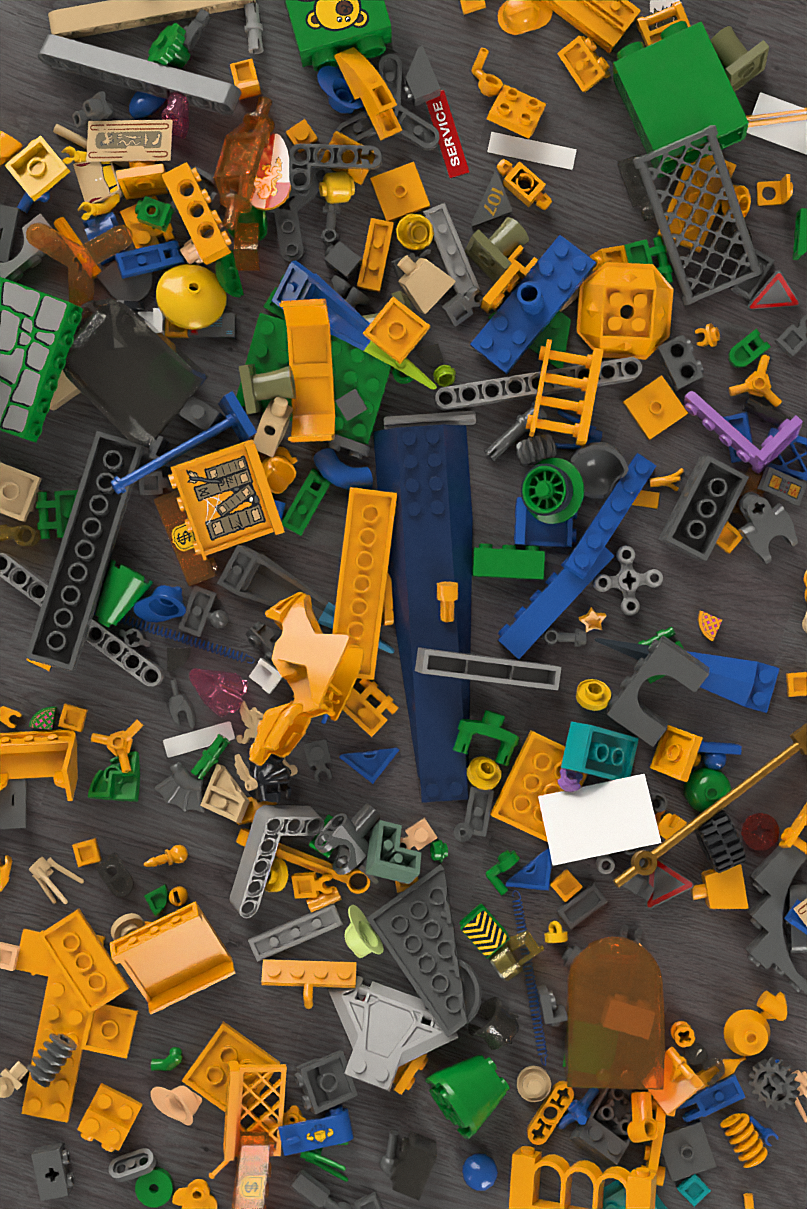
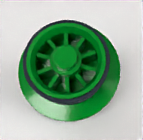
M548 458L533 466L523 478L521 484L523 503L531 515L541 522L548 524L565 522L574 516L582 504L584 497L582 476L572 463L564 459Z

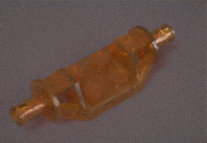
M259 97L255 112L246 113L243 116V123L225 136L214 180L220 194V203L227 208L222 225L227 229H237L240 213H248L252 210L251 201L256 190L254 181L263 149L268 147L270 132H273L275 129V123L268 117L272 100L267 97ZM230 189H232V190H234V191H236V192H238V193H237V194H232V193H230Z

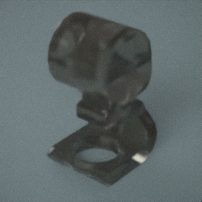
M696 1042L685 1048L684 1057L688 1063L692 1065L702 1064L705 1071L713 1066L719 1069L710 1080H707V1085H714L723 1076L726 1067L722 1059L717 1057L708 1059L707 1050Z

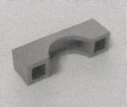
M41 214L37 215L22 228L24 234L23 248L18 256L11 261L0 263V277L17 282L23 277L24 271L29 267L34 268L37 266L45 254L54 252L60 246L59 243L63 240Z

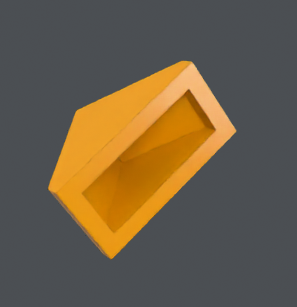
M253 59L230 64L234 84L241 90L239 100L262 94Z

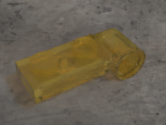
M7 524L0 525V542L14 538L17 544L26 547H33L39 542L40 534L35 527L28 525L8 527ZM25 530H30L32 534L28 542H24L22 539V534Z

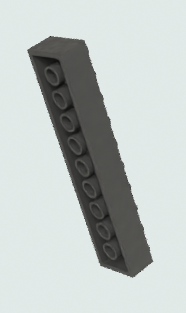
M96 431L26 654L27 659L76 673L134 483L125 487V493L117 494L110 482L116 476L121 479L139 469L144 453L143 444Z

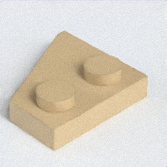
M216 764L200 806L241 823L250 801L226 767Z

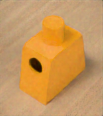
M741 864L721 873L716 872L714 869L701 873L703 884L694 885L690 889L692 899L705 898L706 905L710 909L749 908Z

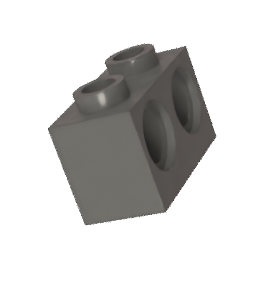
M684 335L658 346L655 350L674 392L704 377L702 374L704 372L703 366L699 360H695L692 354L694 351L693 345L689 339H685ZM671 347H678L681 350V357H674L670 352ZM681 368H688L691 371V378H684L681 375Z

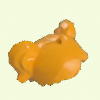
M278 447L273 457L269 456L262 462L271 493L275 494L284 492L296 477V470L293 464L298 460L296 457L292 458L290 452L284 447Z

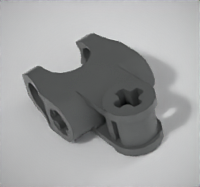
M754 492L745 493L740 498L739 509L748 524L741 527L739 532L746 545L753 550L763 563L768 564L772 561L768 545L773 537L781 535L783 540L792 547L798 544L794 524L780 503L771 508L765 498Z

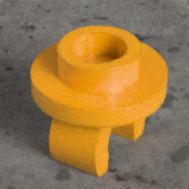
M712 323L707 324L706 329L698 328L695 330V334L704 333L705 339L702 342H697L698 346L705 347L710 345L715 347L717 341L720 340L719 330Z

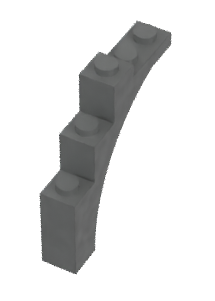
M794 845L791 848L777 846L750 875L754 880L752 885L762 894L766 891L748 911L753 917L750 922L759 930L764 929L745 949L750 953L748 958L757 967L762 964L768 969L771 966L781 977L786 974L791 979L788 983L798 993L803 990L807 994V981L796 971L786 949L782 926L784 901L789 885L799 867L807 859V855Z

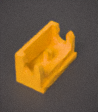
M664 810L655 814L659 835L664 839H668L684 827L687 822L675 813L673 815L668 813L661 820V815L665 812Z

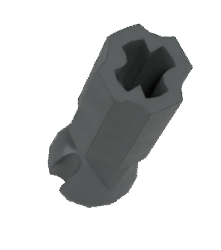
M303 1169L291 1181L289 1187L317 1209L321 1207L326 1209H352L348 1203H337L330 1198V1190Z

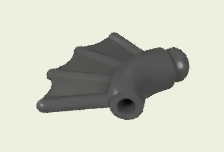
M180 762L170 766L173 774L153 789L162 794L166 804H175L183 812L195 809L204 813V807L200 806L203 800L201 792L203 780L192 777Z

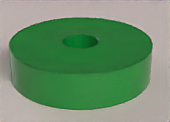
M154 1167L150 1173L139 1176L135 1185V1193L138 1200L145 1206L153 1208L167 1203L174 1189L171 1175L160 1167ZM156 1184L158 1190H153L151 1185Z

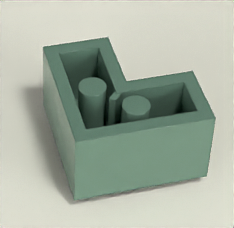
M379 820L370 830L365 874L410 884L420 874L422 852L400 847L402 825Z

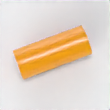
M337 887L330 894L320 893L318 897L306 899L311 912L342 900Z

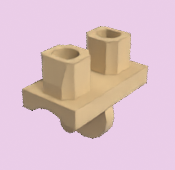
M19 1061L10 1070L5 1068L0 1073L2 1076L0 1077V1098L9 1097L13 1093L14 1088L18 1090L23 1085L20 1080L28 1072V1069Z

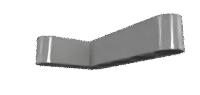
M263 805L256 811L230 894V903L243 918L253 916L259 908L280 837L314 836L319 834L324 828V820L311 806Z

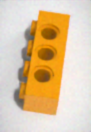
M186 162L162 174L163 180L201 260L208 265L232 253L228 246L232 242L227 232H222L218 225L222 221L217 211H212L208 204L212 200L207 190H202L198 183L202 179L197 169H191ZM194 188L190 196H184L186 189ZM197 209H204L200 217H194V212ZM207 230H214L212 237L204 238V233Z

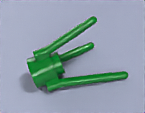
M348 1142L337 1145H348ZM323 1148L301 1152L300 1158L306 1159L305 1161L313 1163L335 1177L348 1182L349 1179L326 1165L328 1164L342 1171L346 1170L345 1166L321 1156Z

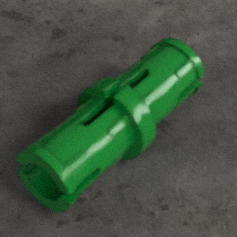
M218 734L210 747L204 749L202 752L203 756L194 768L191 769V772L195 776L198 775V778L202 780L212 765L218 763L219 756L231 742L226 737L223 738V735Z

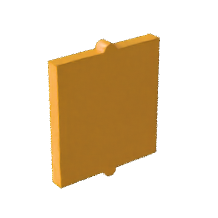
M23 929L16 970L30 972L32 976L35 974L49 976L52 956L38 936L41 932Z

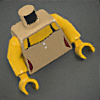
M70 146L63 149L62 153L70 155V158L66 157L62 160L63 163L70 164L73 160L76 162L73 165L85 201L80 205L78 211L85 210L87 212L83 214L82 219L88 220L91 215L97 216L110 213L119 203L120 198L124 196L117 180L116 167L113 161L86 162L87 152L76 151ZM128 166V167H124V168H121V169H118V170L130 169V168H129V166Z

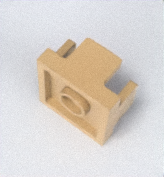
M0 462V513L26 522L29 512H34L36 508V502H38L37 493L42 492L38 489L42 478Z

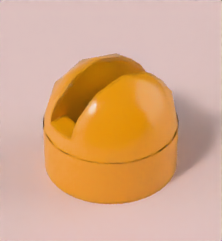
M181 886L174 887L169 893V901L175 906L183 905L188 899L187 890ZM176 891L178 892V896L181 901L179 903L177 902L174 892Z

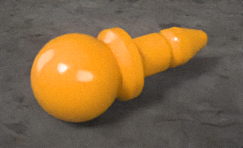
M175 845L170 850L166 849L165 855L162 854L156 856V858H150L144 863V867H156L166 862L169 866L173 862L177 864L183 863L188 857L187 849L182 845Z

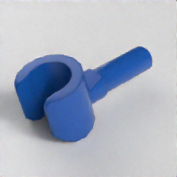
M752 1116L749 1117V1122H752L754 1127L759 1130L763 1141L768 1146H772L767 1139L773 1135L778 1140L776 1133L771 1128L762 1126Z

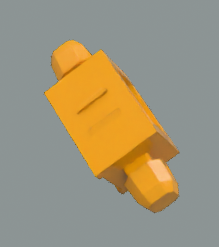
M502 159L496 168L502 176H506L503 186L527 207H530L535 201L536 206L546 210L552 204L551 198L546 193H542L546 184L520 161L513 168L512 163ZM518 180L529 182L530 189L520 188Z

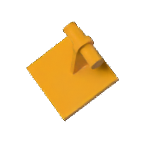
M670 1047L665 1052V1055L638 1077L668 1116L704 1086L703 1082L686 1063L687 1060L681 1057L674 1047Z

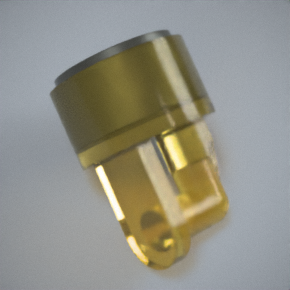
M523 931L518 935L510 936V939L489 957V960L499 976L504 981H509L524 971V963L545 948L543 945L538 946L528 931ZM525 944L530 953L519 960L514 951Z

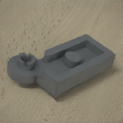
M470 786L464 823L457 824L453 830L454 836L458 841L465 842L471 838L472 834L486 837L494 790H483Z

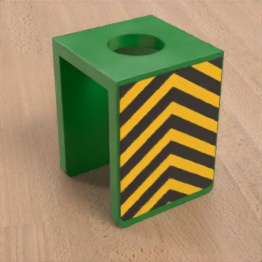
M482 903L476 906L459 922L462 932L487 959L510 939L508 932Z

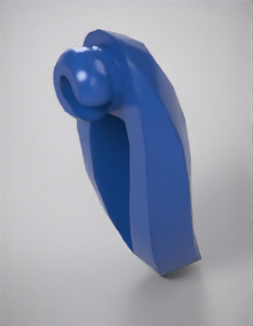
M137 91L131 99L129 112L133 119L140 120L158 111L166 99Z

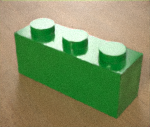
M479 544V548L473 549L472 576L543 580L545 551H539V546H526L525 550H516V545H502V549H494L493 544Z

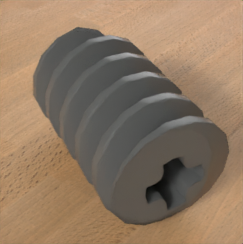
M51 1033L49 1038L53 1042L45 1041L43 1043L47 1051L39 1049L38 1054L41 1058L37 1056L32 1058L36 1066L32 1064L27 1065L33 1080L43 1087H49L50 1081H53L56 1077L55 1074L60 1072L61 1066L65 1065L67 1058H70L72 1051L77 1048V1044L64 1034L56 1035Z

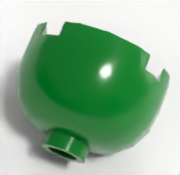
M707 767L698 768V770L690 773L688 782L684 783L685 799L694 810L701 813L731 791L728 778L721 771L708 769Z

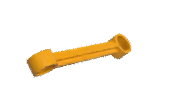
M240 829L236 839L238 844L245 847L250 829ZM278 843L275 856L322 875L332 874L333 879L346 883L349 890L356 894L364 893L370 886V879L367 876L365 887L356 889L351 885L350 878L356 873L364 874L358 868L353 869L347 874L339 875L334 871L333 863Z

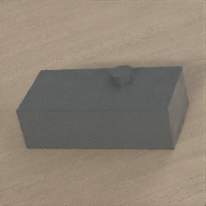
M709 455L700 456L658 540L698 561H707L749 477Z

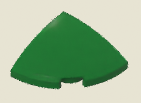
M135 751L127 754L131 771L122 773L118 756L110 760L112 764L105 771L99 770L95 775L89 788L88 797L115 801H138L140 787L139 753Z

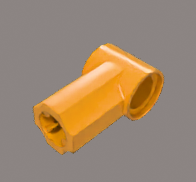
M631 1093L632 1121L627 1127L630 1140L634 1143L655 1140L659 1135V1126L652 1117L651 1093Z

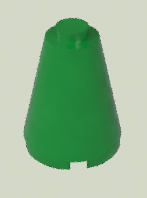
M114 559L109 564L95 615L98 616L97 621L107 627H110L111 624L116 626L153 584V581L150 579L146 583L144 575L122 563L119 567L115 566L116 560Z

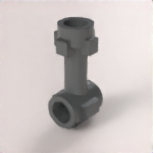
M326 201L325 206H323V213L327 214L326 229L321 233V241H324L327 247H330L332 244L335 245L339 242V234L336 233L335 226L336 215L341 214V207H339V203L330 204Z
M548 628L541 635V639L547 645L553 646L556 642H574L575 647H581V645H586V631L575 629L574 633L556 632L554 628Z

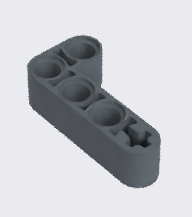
M296 144L291 148L289 154V182L294 189L307 191L312 186L313 168L374 170L382 165L383 155L375 146ZM301 149L306 150V160L297 162L295 157L297 151ZM323 150H329L331 153V158L326 163H322L319 160V154ZM346 151H352L355 155L353 162L344 163L342 160L343 154ZM358 151H362V156H370L371 152H374L378 159L374 160L373 164H370V161L367 159H361L362 164H359L360 156ZM303 173L306 175L307 181L305 185L299 187L295 183V178L298 174Z

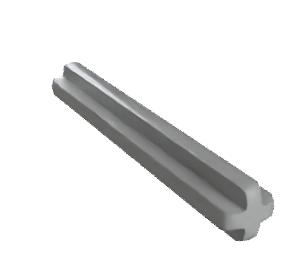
M475 411L384 417L385 430L397 427L441 424L474 425L476 423Z

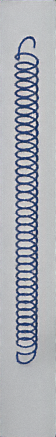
M129 616L128 619H127V621H126V623L128 622V626H130V625L132 624V627H134V626H133L134 617H133L131 623L129 624V618H130V616ZM141 620L140 625L138 626V628L140 627V629L143 620ZM150 622V624H149V626H148V628H149V630H148L149 633L152 632V630H153V634H155V633L157 632V635H160V633L158 634L159 625H158V627H157L155 633H154L155 624L153 625V628H152L151 631H150V625H151V622ZM166 628V631H165V633L163 634V636L165 635V637H166L167 629H168V628ZM171 629L170 632H169V634H168V636H167L166 638L169 637L170 640H171V639L174 637V641H176V640H177V638L175 639L176 630H175V632H174V634H173V636H172V638H171V631H172V629ZM183 633V635H182L180 641L182 640V643L184 644L185 641L183 642V638H184V633ZM192 636L191 639H190V641H191L190 645H191V646L194 645V643L192 644V638H193V636ZM201 639L197 644V646L199 645V649L202 648V646L200 647ZM212 643L209 651L211 650V652L214 653V651L216 650V654H218L220 651V656L224 653V657L228 655V658H231V656L229 657L230 648L225 656L226 647L224 648L221 654L222 645L219 651L217 652L218 644L216 645L213 651L214 643ZM233 650V652H232V654H233L232 659L234 660V659L236 658V656H237V661H239V659L241 658V663H242V662H243V661H242L243 652L241 653V655H240V657H239V659H238L239 651H237L236 656L234 657V651H235V650Z
M519 900L512 901V902H521L520 904L514 905L513 907H515V906H521V904L523 903L522 901H519ZM521 912V913H519V914H514V915H523V917L525 916L524 914H522L523 912ZM524 921L519 922V923H516V924H525L524 926H526V923H523ZM525 935L518 936V937H527V938L524 939V940H519V942H521V941H528V940H527V939H528V936H525ZM528 941L527 943L521 944V945H519V946H523V945L529 946V945H527V944L529 943V941ZM529 947L524 948V949H520V950H529V952L531 951L530 949H528ZM529 952L521 953V955L529 954L531 956ZM530 956L521 958V959H526V958H528V959H531V960H532V958H529ZM531 965L523 967H531L532 969L526 970L524 972H533L532 974H534V971H531L533 970V967ZM535 976L531 979H526L525 981L533 980V983H535ZM533 983L526 984V985H535V986L532 987V988H527V990H529V989H536V988H535V987H536V984H533ZM536 991L527 993V994L535 993V994L538 995V993H536ZM537 995L532 996V997H528V998H537V1000L539 999L538 997H536ZM538 1004L529 1006V1007L537 1006V1007L540 1008V1006H538ZM540 1015L539 1018H534V1019H532V1020H537V1019L541 1020V1021L538 1022V1023H533V1025H535V1024H542V1023H541V1022H542V1019H540V1018H541V1015ZM543 1024L540 1027H534L533 1029L542 1028ZM543 1030L534 1032V1033H539V1032H540V1033H543V1035H544V1032H542ZM544 1044L536 1045V1046H545V1048L547 1047V1046L544 1045Z

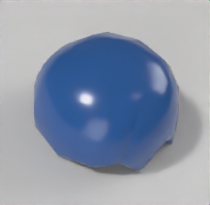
M473 1154L466 1159L462 1168L464 1181L470 1188L476 1191L487 1190L492 1187L498 1176L496 1163L486 1154Z

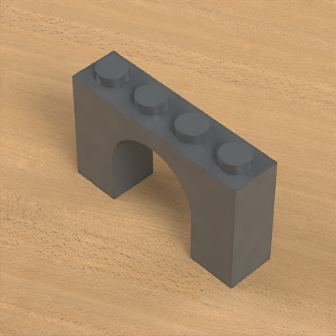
M663 635L659 641L655 639L647 650L650 653L645 659L641 657L634 666V670H636L631 677L627 676L620 685L622 690L618 695L613 694L607 705V715L651 746H654L667 730L668 721L644 705L639 696L641 684L651 676L668 675L693 692H696L708 677L710 667Z

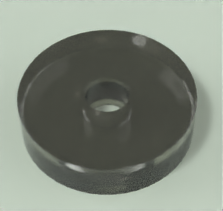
M726 222L721 234L732 237L738 231L735 222ZM747 227L748 232H749V235H750V238H751V241H752L751 232H750L749 228ZM719 237L714 249L721 253L726 252L730 243L729 240ZM733 244L729 256L735 259L740 258L745 253L743 245Z

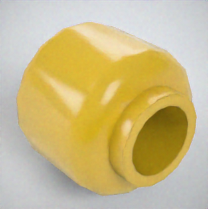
M344 171L326 173L323 177V182L319 183L321 197L324 196L330 204L348 202L355 193V184L352 176H349Z

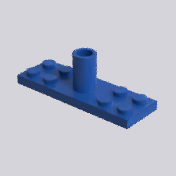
M559 235L471 342V347L505 374H508L596 267V262ZM535 298L533 301L527 302L529 299Z

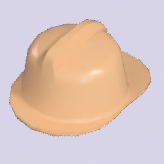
M178 1086L172 1090L154 1087L151 1090V1099L157 1109L163 1114L185 1125L193 1123V1115L202 1103V1098L186 1086Z

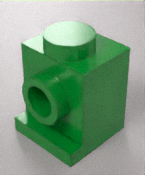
M147 196L144 197L143 201L139 200L135 208V214H138L137 219L139 222L166 232L174 212L173 207L168 203L165 204ZM150 208H156L154 214H148Z

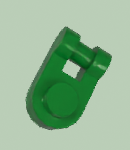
M755 329L730 349L728 360L733 367L743 368L771 347L767 341L764 342L759 336L761 333L758 329ZM751 341L757 348L754 352L748 346Z

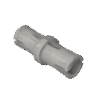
M248 3L244 5L246 26L244 28L248 37V50L251 54L253 50L254 54H260L264 49L261 36L263 25L260 23L259 5L256 3L254 7V3Z

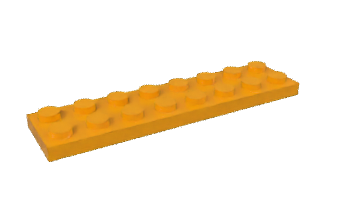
M350 487L332 634L348 635L350 642L347 648H361L365 651L362 667L357 678L374 680L397 493Z
M97 935L101 943L104 945L105 936ZM53 958L33 1057L41 1058L38 1054L39 1049L47 1051L43 1043L45 1041L53 1042L49 1038L51 1033L68 1036L77 1044V1048L72 1051L71 1057L67 1058L65 1065L61 1066L60 1072L55 1074L56 1077L53 1081H50L49 1087L39 1085L33 1080L29 1072L21 1114L67 1123L70 1118L83 1049L80 1048L89 1014Z

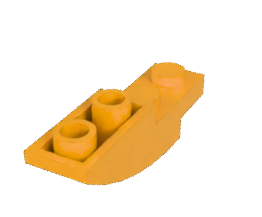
M354 47L334 55L354 99L361 98L380 141L402 131L392 109L397 106V103L373 65Z

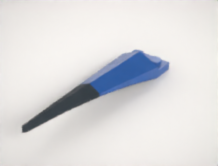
M602 638L594 639L602 645L637 660L641 657L645 659L650 653L647 651L649 645ZM687 651L710 667L709 675L700 688L743 707L767 713L780 668L756 661Z

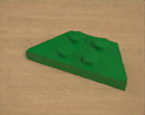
M531 298L527 302L533 301L535 298ZM559 311L529 349L539 355L541 346H546L547 339L552 340L550 350L566 352L571 319ZM496 312L492 313L488 319L490 320ZM548 359V363L555 368H563L564 362Z

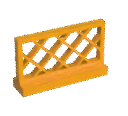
M238 1061L228 1062L223 1140L225 1161H234V1157L281 1156L279 1127L283 1126L286 1064H238ZM244 1072H254L258 1078L249 1085L243 1079ZM271 1072H281L280 1079L273 1085L265 1078ZM263 1081L269 1089L260 1096L253 1088ZM250 1092L256 1100L247 1107L242 1102V1098ZM274 1092L279 1097V1101L271 1107L264 1099ZM261 1103L268 1110L258 1118L252 1110ZM249 1114L255 1122L245 1129L240 1124V1121ZM273 1114L277 1118V1123L269 1129L263 1121ZM260 1125L266 1133L257 1140L250 1133ZM246 1136L254 1143L248 1149H239V1142ZM271 1136L276 1141V1147L265 1148L262 1143Z

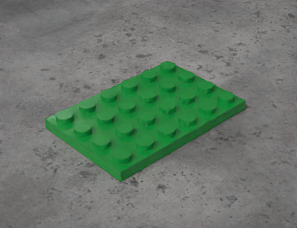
M264 313L259 314L245 365L255 364L256 374L267 373L289 366L286 320ZM331 335L335 401L356 388L368 408L347 421L335 402V434L368 445L392 366ZM240 381L236 398L241 406H245L242 383ZM285 398L288 401V405L292 407V399ZM272 399L261 400L263 410L261 412H265Z

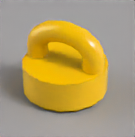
M552 921L549 924V932L544 933L545 942H566L568 940V932L562 931V926L558 921Z

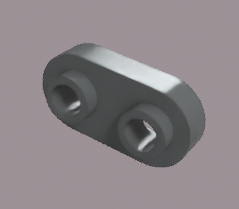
M336 434L334 440L324 441L328 443L327 448L338 452L342 448L349 451V456L360 460L363 456L368 457L370 447Z
M147 1148L118 1156L111 1161L108 1169L109 1174L117 1182H124L148 1174L156 1165V1157Z

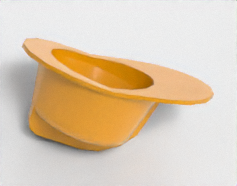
M507 0L499 8L497 15L498 23L501 29L508 34H523L545 26L551 20L553 11L539 0Z

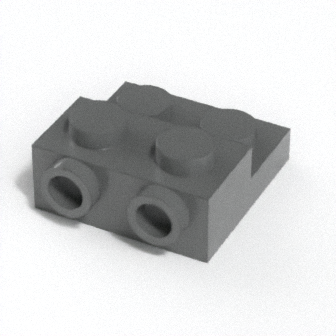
M338 1050L320 1059L314 1058L295 1067L297 1073L294 1074V1080L296 1085L303 1089L304 1096L301 1097V1101L306 1110L309 1109L310 1112L318 1114L358 1096L352 1077L344 1074L347 1061L342 1050Z

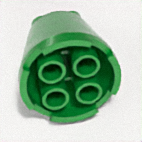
M476 1055L437 1071L425 1079L426 1083L432 1086L429 1092L447 1120L449 1119L454 1125L459 1126L457 1131L465 1139H469L476 1134L504 1098L506 1091L510 1089L504 1078H499L495 1072L497 1067L490 1057L485 1059L483 1055Z

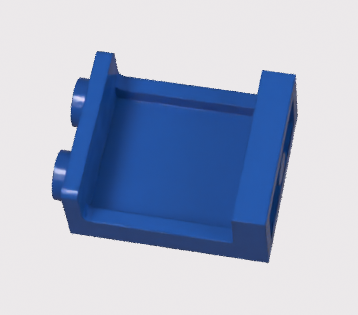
M517 497L514 545L572 547V542L576 543L577 530L573 528V519H577V512L565 522L548 524L533 517L524 505L522 497Z

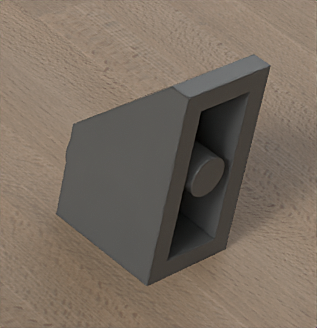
M423 45L417 49L406 76V86L403 87L407 100H412L414 106L439 97L441 92Z

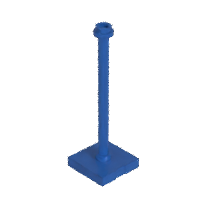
M233 391L224 395L218 403L225 415V420L121 479L118 476L114 477V480L110 483L117 494L125 493V487L228 428L234 430L241 443L250 440L257 431Z

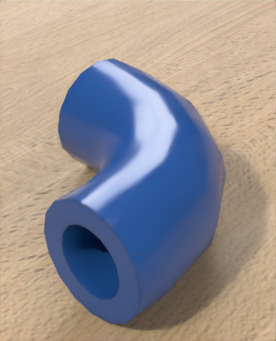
M331 448L323 449L314 455L313 460L322 476L333 485L349 491L350 487L368 490L372 488L373 478L368 467L353 468L345 465L338 459L334 449Z

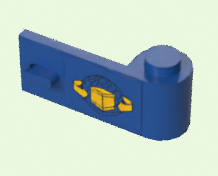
M342 1105L329 1108V1112L325 1114V1117L279 1127L284 1156L342 1144L354 1138L348 1109L343 1108Z

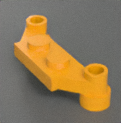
M652 1097V1110H655L654 1120L659 1126V1135L655 1140H650V1146H645L644 1160H647L646 1166L641 1165V1167L649 1169L652 1173H657L656 1185L663 1186L665 1167L658 1165L667 1114L655 1098ZM676 1110L673 1111L669 1116L674 1117Z

